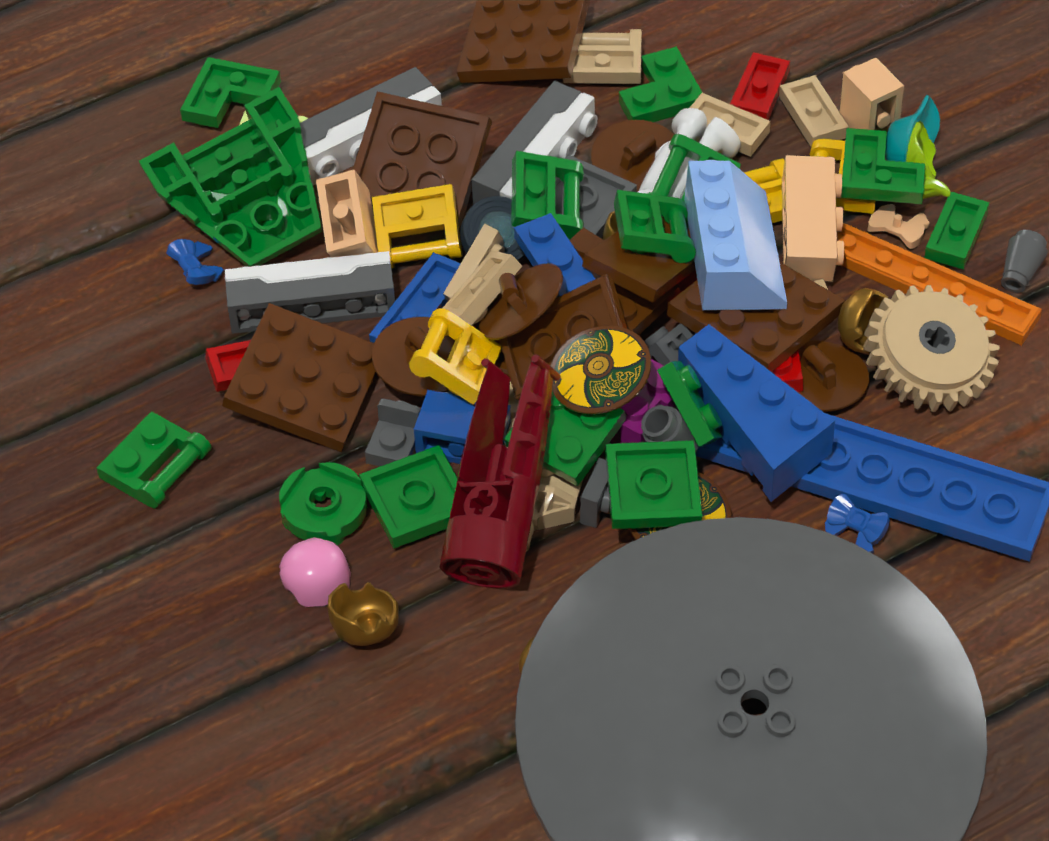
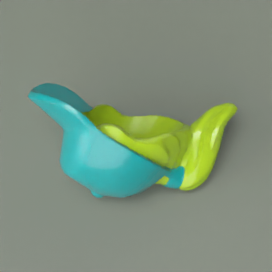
M929 95L924 97L914 114L897 119L890 124L886 136L885 149L886 160L925 163L923 199L935 196L949 197L951 194L946 184L935 179L936 171L932 162L936 154L934 141L940 127V115Z

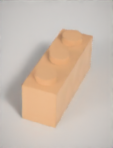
M786 155L782 174L783 264L812 281L824 279V281L833 282L836 265L842 266L844 260V241H837V232H841L843 226V207H836V198H841L842 174H835L834 157Z

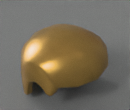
M863 288L855 291L843 303L837 325L841 339L848 348L870 355L871 352L863 350V346L868 338L864 335V332L874 310L879 308L885 297L888 298L887 295L874 289Z
M369 582L360 590L355 591L348 588L346 583H342L328 595L327 608L330 623L338 637L350 645L367 646L379 643L390 637L398 626L399 608L397 601L389 592L374 588Z

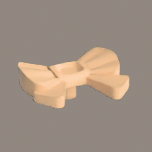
M889 204L879 207V210L871 215L867 231H886L900 237L908 248L913 249L921 244L924 230L929 228V221L924 213H919L905 222L900 214L895 215V205Z

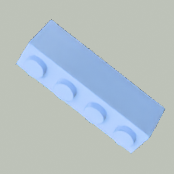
M688 161L684 200L688 211L687 218L690 237L694 241L696 249L694 262L702 310L787 309V298L766 191L731 161Z

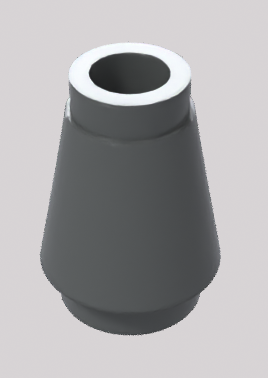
M1020 230L1009 239L1001 284L1005 289L1015 293L1023 292L1047 257V241L1041 234L1032 230Z

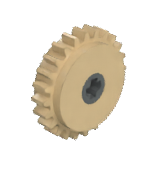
M913 285L909 287L906 295L900 290H896L891 299L885 297L879 308L874 310L864 332V335L868 338L863 346V350L871 352L866 363L869 366H877L878 369L873 377L875 380L884 379L887 383L884 390L886 392L896 391L899 394L898 401L912 400L916 409H919L922 404H929L932 412H936L940 404H944L948 411H952L957 402L965 407L972 397L977 399L992 380L993 372L999 363L994 358L999 351V346L991 343L996 335L995 330H986L985 325L989 319L987 316L979 317L975 312L978 306L975 304L968 306L963 302V295L959 294L956 298L948 295L947 288H943L941 292H934L931 285H926L923 292H918V289Z

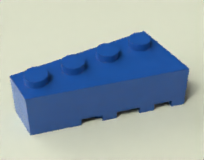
M710 324L678 347V361H681L684 366L690 365L695 371L701 383V388L697 389L705 405L708 403L712 404L721 419L722 426L719 427L722 439L727 445L731 444L742 458V465L751 476L755 475L763 485V492L771 502L832 454L835 420Z

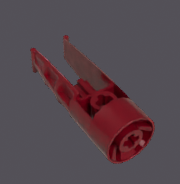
M537 354L532 356L525 377L508 448L502 445L511 378L489 359L484 358L481 362L482 366L486 368V372L478 393L461 457L457 485L439 567L447 576L469 585L503 589L520 584L543 467L551 409L553 380L558 381L561 378V375Z

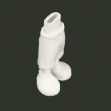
M682 109L672 121L674 134L685 135L730 159L735 157L741 148L738 135L726 122L714 117L707 126L706 115L699 109ZM671 141L666 142L656 151L655 160L640 186L639 193L647 194L653 191L669 156L670 149L668 147ZM685 157L670 190L669 197L680 198L686 185L688 161L695 160Z

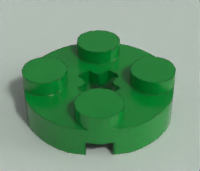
M331 462L319 463L318 469H311L307 472L305 467L298 469L285 480L280 489L279 501L282 524L292 534L303 540L315 537L339 545L345 540L347 535L353 533L361 525L367 513L366 492L362 487L361 479L357 473L341 464ZM326 497L331 498V505L327 507H316L314 503L315 500L323 501Z

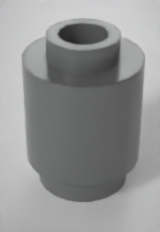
M658 405L645 413L641 422V428L646 442L694 440L695 453L697 452L699 446L677 409Z

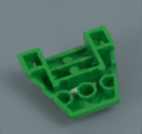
M280 87L244 105L248 121L184 155H181L173 142L139 160L142 170L160 198L169 203L190 222L199 227L214 239L215 242L248 267L260 266L322 232L299 118Z

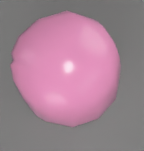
M313 537L294 544L282 557L279 574L286 591L290 590L302 606H325L328 604V595L340 584L346 583L348 588L350 587L351 572L342 550L331 541Z

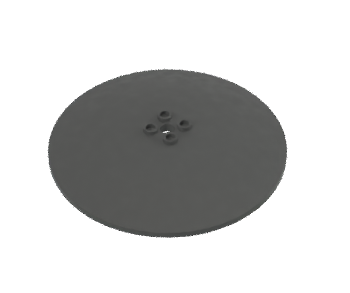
M745 517L695 521L653 532L626 544L604 557L573 583L544 619L528 652L517 693L515 733L517 757L522 779L533 810L551 841H961L976 809L984 780L987 756V730L982 696L973 667L964 648L944 616L921 590L881 558L852 542L828 532L796 523ZM756 698L766 705L767 711L758 716L749 715L742 709L741 703L746 699Z

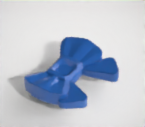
M177 239L169 244L166 253L178 261L184 270L183 274L186 276V281L189 284L200 285L210 283L211 281H217L222 275V267L202 265L198 260L210 255L212 246L198 241L194 243L186 239Z
M840 494L829 507L827 520L825 521V530L835 536L847 528L859 532L855 544L873 553L874 548L872 545H876L884 537L889 527L890 519L885 512L870 514L853 505L846 494Z

